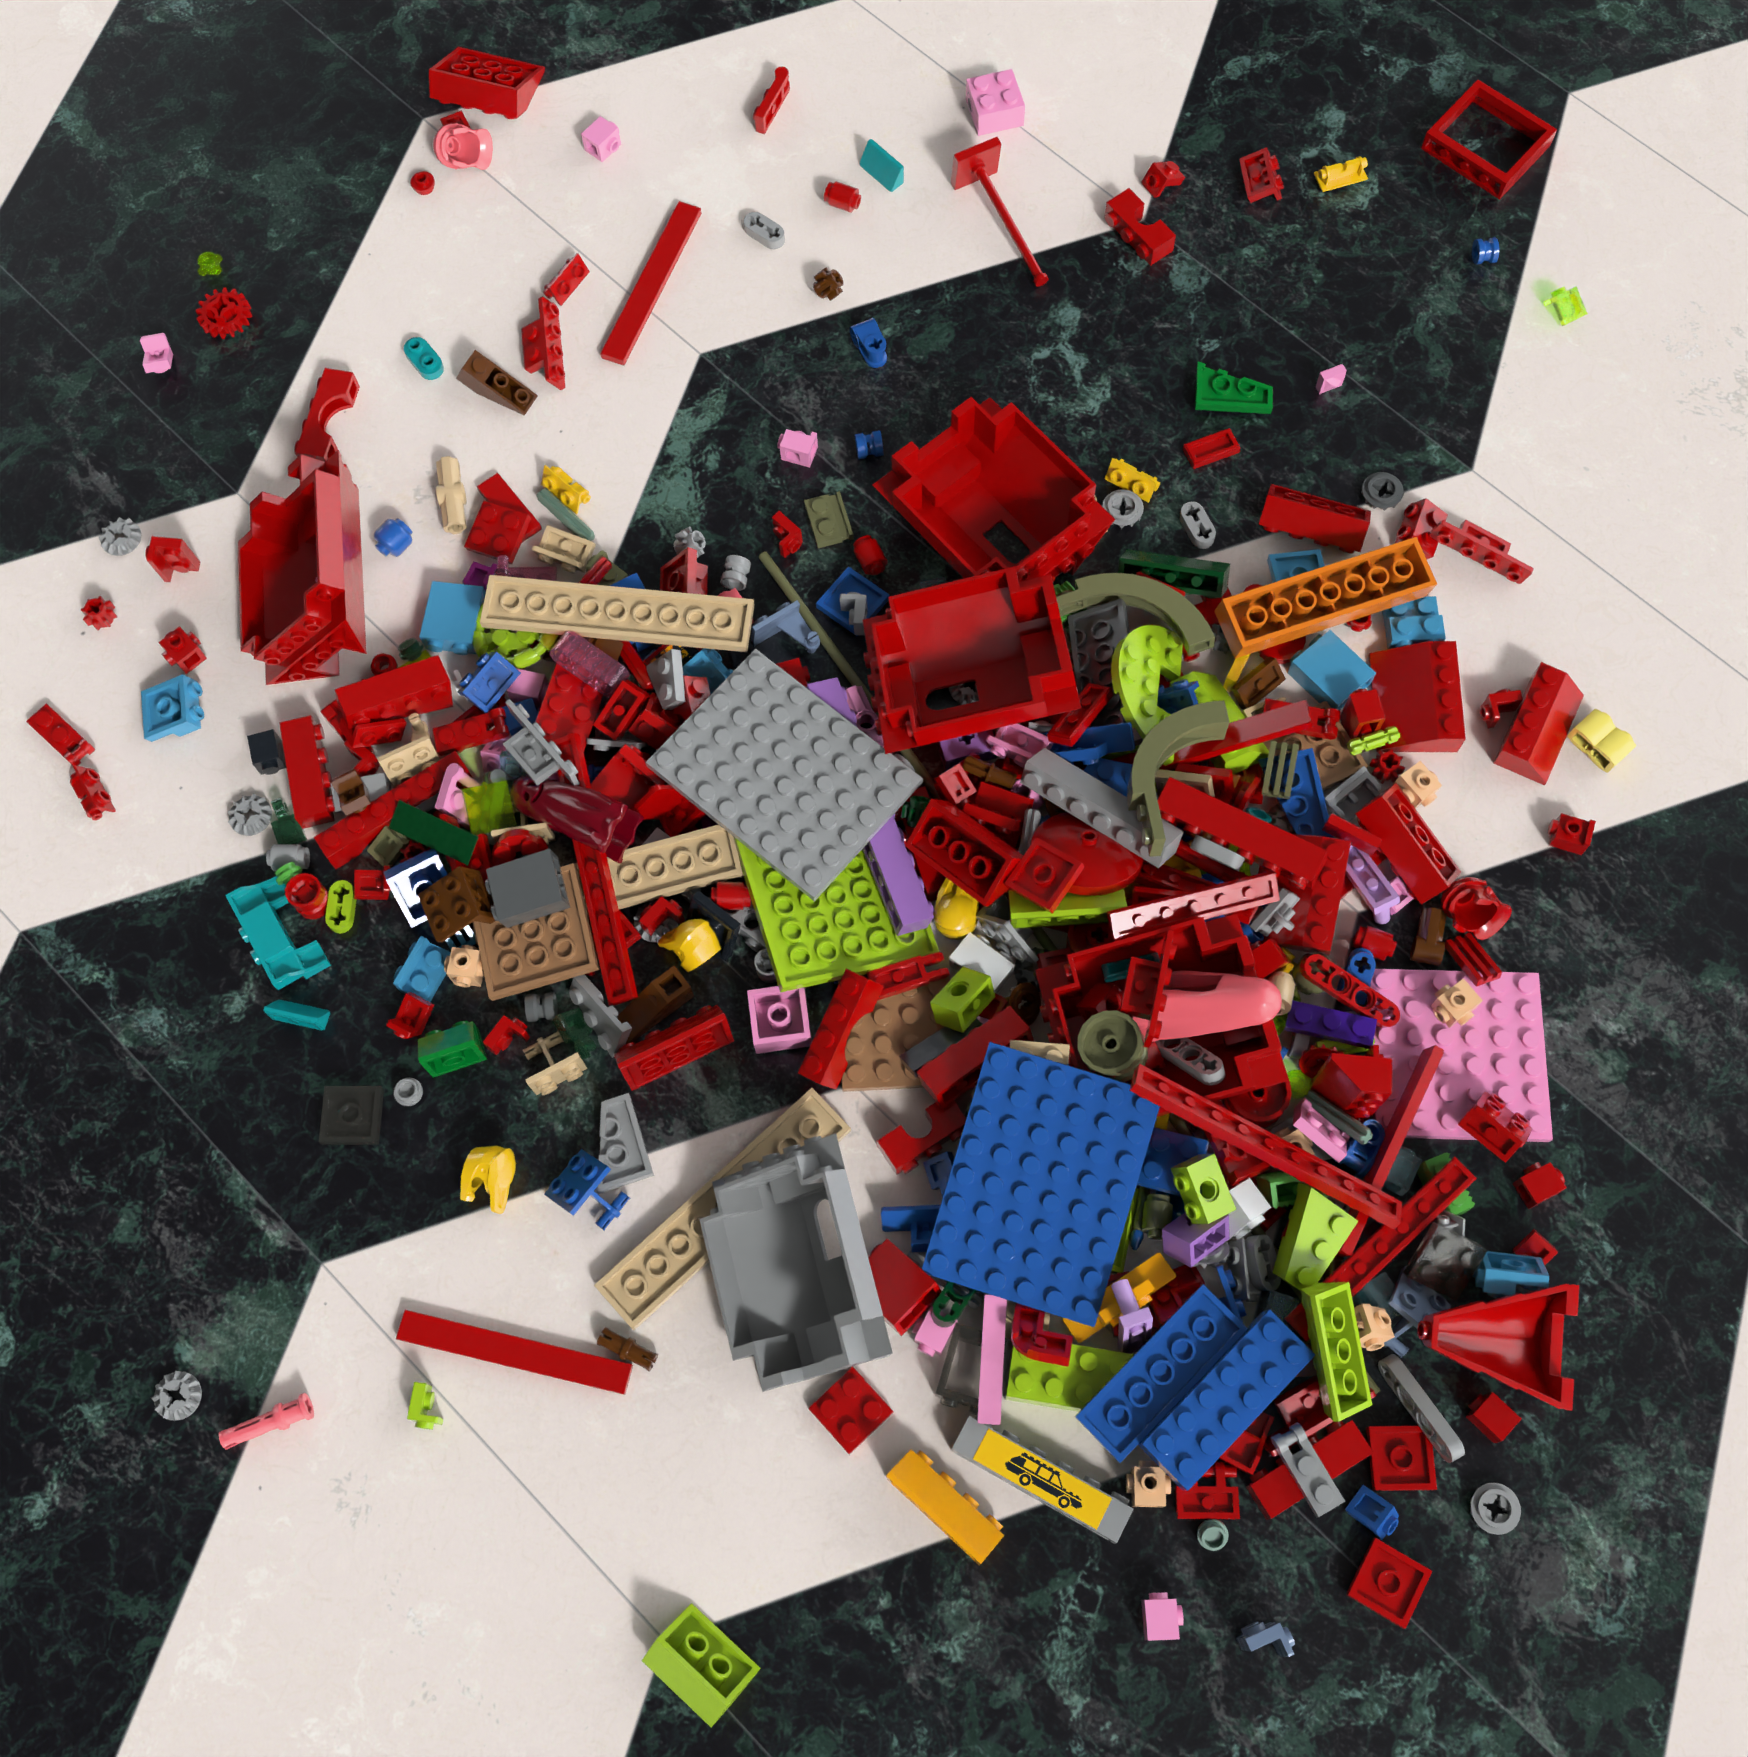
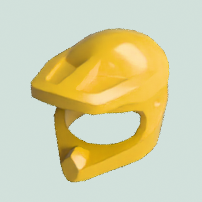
M946 878L938 892L934 906L933 919L936 928L943 936L949 939H964L969 932L973 933L978 923L976 915L979 909V902Z
M703 919L688 920L665 933L657 942L659 947L673 950L681 960V966L687 972L697 968L721 950L716 933L709 922Z
M499 1146L476 1147L472 1149L466 1158L462 1170L460 1199L472 1202L475 1198L474 1193L484 1182L486 1192L490 1194L491 1211L498 1214L504 1213L510 1184L514 1178L516 1168L512 1149Z

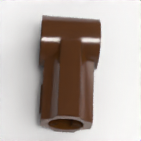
M1423 908L1421 910L1417 936H1415L1411 946L1410 960L1440 966L1445 950V942H1442L1447 913L1437 908Z

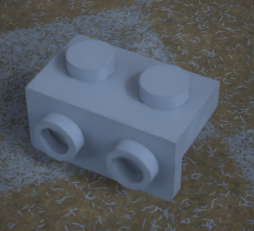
M1254 1622L1241 1629L1243 1635L1236 1638L1243 1651L1251 1652L1272 1642L1278 1656L1290 1657L1294 1655L1292 1646L1295 1645L1294 1639L1287 1627L1282 1628L1280 1623L1269 1622L1264 1625L1263 1622Z

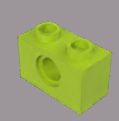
M962 967L930 1002L936 1023L963 1033L996 997L991 977Z
M1215 1153L1198 1154L1171 1168L1174 1176V1185L1181 1194L1185 1204V1213L1192 1224H1209L1236 1210Z

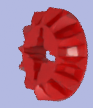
M1323 1044L1317 1048L1311 1045L1309 1050L1302 1051L1301 1058H1299V1067L1306 1076L1313 1078L1324 1064L1323 1061H1326L1331 1053L1344 1054V1052L1337 1051L1335 1046L1326 1048Z

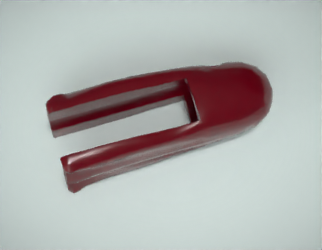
M528 775L522 776L513 783L510 791L513 804L523 815L537 823H547L551 829L561 832L571 839L602 853L606 852L608 858L619 864L623 861V854L627 847L634 842L637 826L644 819L640 813L628 809L626 804L600 792L547 778L537 786Z

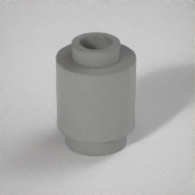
M274 844L271 850L267 851V865L271 866L273 871H277L283 865L294 862L296 866L308 869L310 864L309 849L302 847L300 844Z

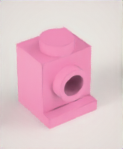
M786 429L785 434L780 435L777 448L780 449L781 460L810 468L818 448L817 433L812 432L809 436L801 431Z

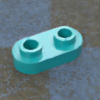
M413 337L405 343L404 352L407 359L424 379L434 380L443 374L444 366L441 358L425 339Z

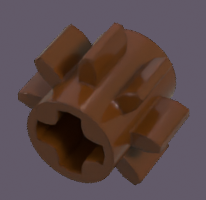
M826 267L814 276L816 282L813 283V288L820 298L828 297L831 301L843 292L840 288L844 284L843 278L835 269L829 272Z

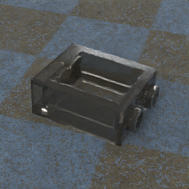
M956 1323L935 1397L941 1398L940 1404L952 1408H957L958 1404L970 1407L969 1413L978 1415L979 1399L945 1389L959 1340L982 1347V1330ZM1005 1338L1003 1378L1013 1345L1012 1340Z

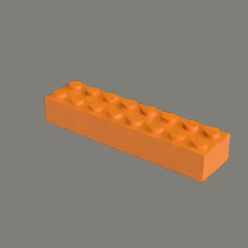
M1417 537L1224 598L1214 612L1232 655L1236 659L1426 597L1435 588L1437 582Z

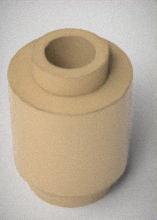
M1281 971L1274 972L1267 980L1273 982L1280 991L1282 1005L1279 1013L1276 1015L1280 1016L1291 1010L1295 983L1290 974Z

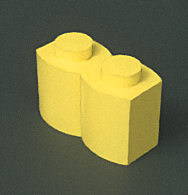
M1596 708L1567 735L1579 750L1586 753L1592 762L1606 773L1610 772L1636 747L1632 736L1628 732L1617 728L1607 713L1601 712Z

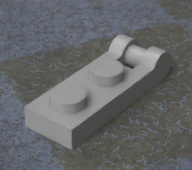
M1298 1422L1291 1425L1288 1432L1282 1435L1278 1433L1271 1437L1275 1449L1316 1518L1345 1502L1309 1442L1304 1429ZM1297 1442L1301 1450L1292 1455L1288 1446Z

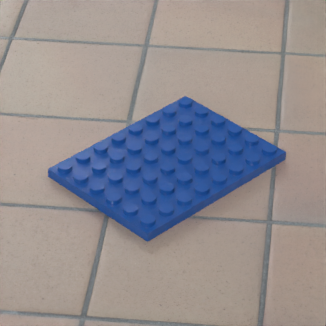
M989 1042L922 1270L928 1275L1095 1327L1160 1106L1131 1092V1084Z

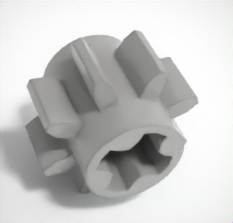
M687 527L675 534L674 550L677 555L687 547L697 550V558L705 553L703 548L706 542L701 532L697 530L692 532V528Z

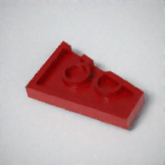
M1220 1100L1214 1101L1217 1105L1227 1109ZM1203 1129L1231 1186L1264 1173L1271 1167L1265 1161L1244 1152L1242 1149L1219 1139Z

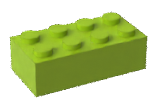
M1072 1344L1069 1366L1067 1367L1030 1359L1022 1355L1013 1345L1005 1400L1079 1412L1134 1354Z

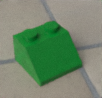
M460 1021L452 1026L453 1028L444 1031L433 1030L426 1033L425 1037L418 1039L419 1063L433 1078L487 1060L479 1029L473 1021Z

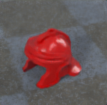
M1474 877L1461 878L1452 882L1451 886L1444 890L1441 898L1442 909L1449 918L1453 919L1452 926L1461 933L1469 931L1477 939H1488L1508 921L1512 913L1511 906L1500 902L1492 888L1486 887L1488 884L1485 880Z

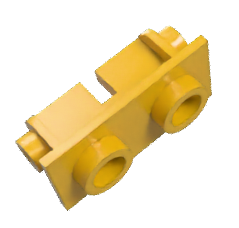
M1358 156L1356 159L1346 161L1345 164L1325 165L1319 171L1314 172L1322 192L1368 180L1364 171L1368 164L1367 159Z
M1112 458L1105 476V480L1124 490L1134 492L1148 503L1153 492H1156L1160 486L1157 477H1152L1142 471L1138 472L1137 468L1124 462L1123 459Z
M544 465L541 485L577 514L579 505L589 502L591 498L589 491L577 482L570 485L573 479L560 467L552 466L549 468L547 465Z

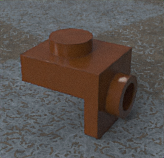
M355 769L331 780V784L339 796L340 808L346 816L351 813H359L367 805L371 804L368 788Z

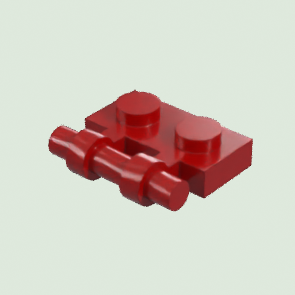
M1216 1461L1202 1477H1214L1215 1486H1198L1197 1481L1189 1491L1181 1490L1178 1486L1175 1487L1176 1519H1240L1238 1487H1226L1225 1477H1237V1467L1233 1465H1224L1223 1461Z

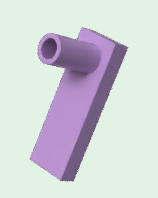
M1350 846L1345 875L1373 912L1374 921L1378 924H1386L1390 920V907L1399 904L1400 897L1369 854Z
M1123 1279L1111 1285L1123 1315L1119 1317L1118 1348L1120 1352L1132 1354L1137 1352L1151 1338L1153 1317L1148 1307L1139 1308L1128 1279Z

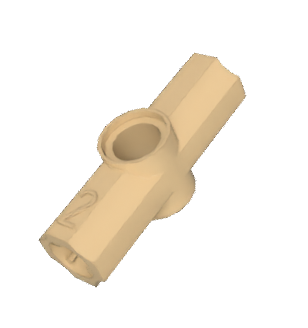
M450 456L441 457L436 462L439 485L436 486V494L442 511L443 528L445 532L460 534L463 530L467 529L464 508L467 500L464 485L461 482L460 465L457 458Z

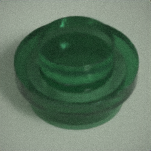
M416 638L407 639L398 646L399 657L401 660L413 661L421 656L424 645L422 642L417 641Z

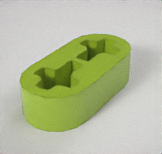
M345 880L337 881L330 887L325 916L329 928L339 934L349 931L353 926L357 899H354V887ZM343 889H346L349 894L343 896V902L341 903V899L337 894L342 893ZM341 910V914L345 918V920L340 921V924L337 925L334 922V919H339Z

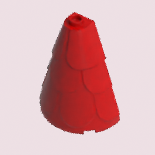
M1560 1284L1525 1294L1517 1293L1488 1302L1476 1301L1426 1315L1423 1321L1419 1322L1417 1329L1418 1338L1422 1340L1424 1346L1474 1372H1483L1513 1389H1519L1558 1409L1571 1411L1573 1409L1574 1379L1561 1376L1564 1315L1578 1316L1579 1285Z

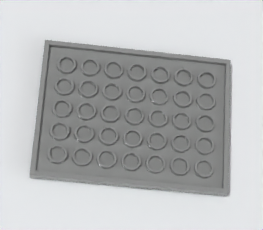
M757 649L730 674L646 761V766L671 785L814 902L923 783L921 776L891 753L885 754V749Z

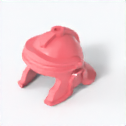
M458 123L442 126L437 131L433 140V149L437 159L449 168L457 170L476 167L483 170L487 169L491 163L493 151L492 138L486 129L474 130Z

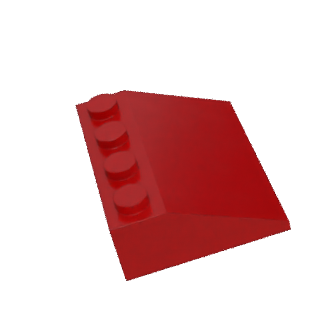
M457 47L429 69L430 98L437 99L443 104L454 103L464 109L475 108L482 110L486 114L496 113L504 115L507 119H517L527 110L545 72V67Z
M1427 641L1369 653V666L1376 672L1371 683V690L1377 689L1386 717L1380 730L1385 731V728L1395 726L1400 733V738L1397 742L1385 743V746L1376 748V752L1379 750L1389 752L1391 749H1393V752H1458L1466 740L1456 641Z
M1293 834L1327 850V861L1312 890L1305 887L1304 891L1297 889L1288 883V878L1282 875L1276 878L1278 886L1295 893L1300 898L1292 908L1296 913L1290 919L1295 927L1291 931L1283 927L1278 934L1272 930L1268 936L1263 935L1264 940L1261 943L1263 944L1268 939H1275L1280 947L1283 946L1288 949L1309 953L1320 952L1330 956L1351 841L1324 836ZM1261 865L1259 866L1258 874L1264 873Z
M718 1005L702 1007L696 1012V1015L688 1019H677L671 1023V1027L663 1031L655 1030L647 1034L644 1040L636 1044L632 1042L622 1046L614 1056L630 1089L633 1091L734 1042L727 1018Z

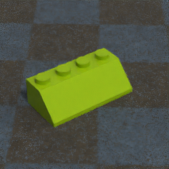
M1193 671L1170 682V687H1172L1173 683L1187 679L1188 683L1198 681L1199 687L1194 690L1198 704L1224 700L1229 723L1245 718L1216 675ZM1262 742L1209 759L1214 767L1232 769V774L1234 775L1257 764L1259 759L1268 758L1269 750Z
M1124 888L1114 893L1096 896L1077 895L1067 892L1053 914L1014 891H1008L1010 924L1014 929L1109 923L1107 911L1127 907Z
M1349 1282L1316 1283L1301 1289L1302 1305L1306 1313L1308 1336L1311 1340L1312 1351L1315 1354L1313 1364L1317 1372L1320 1388L1319 1396L1322 1400L1324 1413L1333 1422H1339L1372 1406V1400Z

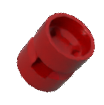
M308 873L297 874L292 877L286 885L285 896L297 912L304 918L311 920L321 918L326 914L329 892L315 876Z

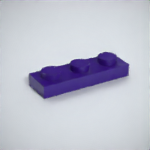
M1293 1000L1291 1010L1287 1014L1284 1030L1370 1049L1373 1045L1377 1019Z

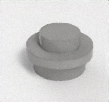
M404 1078L394 1088V1097L403 1106L415 1105L423 1095L421 1083L414 1078Z

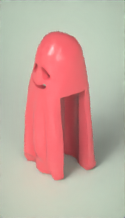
M1188 970L1172 971L1169 985H1164L1162 994L1167 995L1164 1012L1159 1011L1157 1019L1162 1021L1159 1039L1153 1038L1152 1042L1225 1032L1268 1022L1281 1009L1282 998L1280 991L1273 982L1258 977ZM1133 1017L1145 1038L1148 1020Z

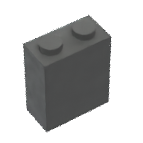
M550 849L486 869L488 879L485 880V886L489 895H492L494 905H491L492 915L496 921H499L506 928L570 908L558 856Z

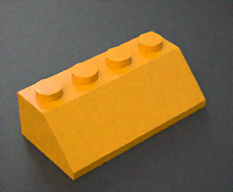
M911 1449L886 1475L887 1480L969 1557L980 1565L1004 1537L1000 1532L1003 1526L992 1515L988 1514L985 1518L976 1509L979 1507V1504L968 1493L961 1496L953 1488L956 1482L944 1471L940 1475L937 1474L930 1467L933 1461L921 1450L915 1453Z

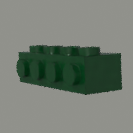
M1127 549L1120 557L1118 573L1136 575L1137 572H1141L1185 591L1186 595L1196 594L1215 599L1222 598L1228 588L1230 564Z

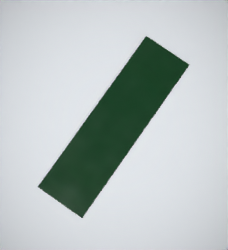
M401 800L398 801L389 825L390 829L466 865L469 864L478 840V836Z

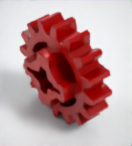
M226 287L223 288L221 293L214 289V295L205 294L207 300L198 302L201 308L196 309L197 320L206 334L210 332L213 338L220 334L222 339H225L226 334L235 337V331L238 330L242 333V325L249 326L250 324L247 318L252 317L250 312L252 308L244 294H238L236 289L231 290L230 293Z

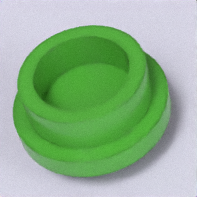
M294 862L283 865L274 873L277 877V884L287 885L292 877L302 872V868L296 866Z

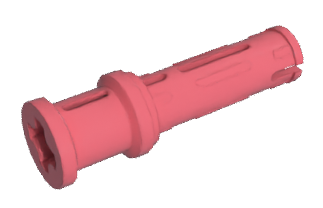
M303 1393L299 1395L298 1399L284 1405L278 1403L272 1408V1411L219 1431L220 1443L227 1450L277 1428L280 1430L288 1429L290 1424L304 1418L310 1420L314 1418L312 1402L309 1396Z

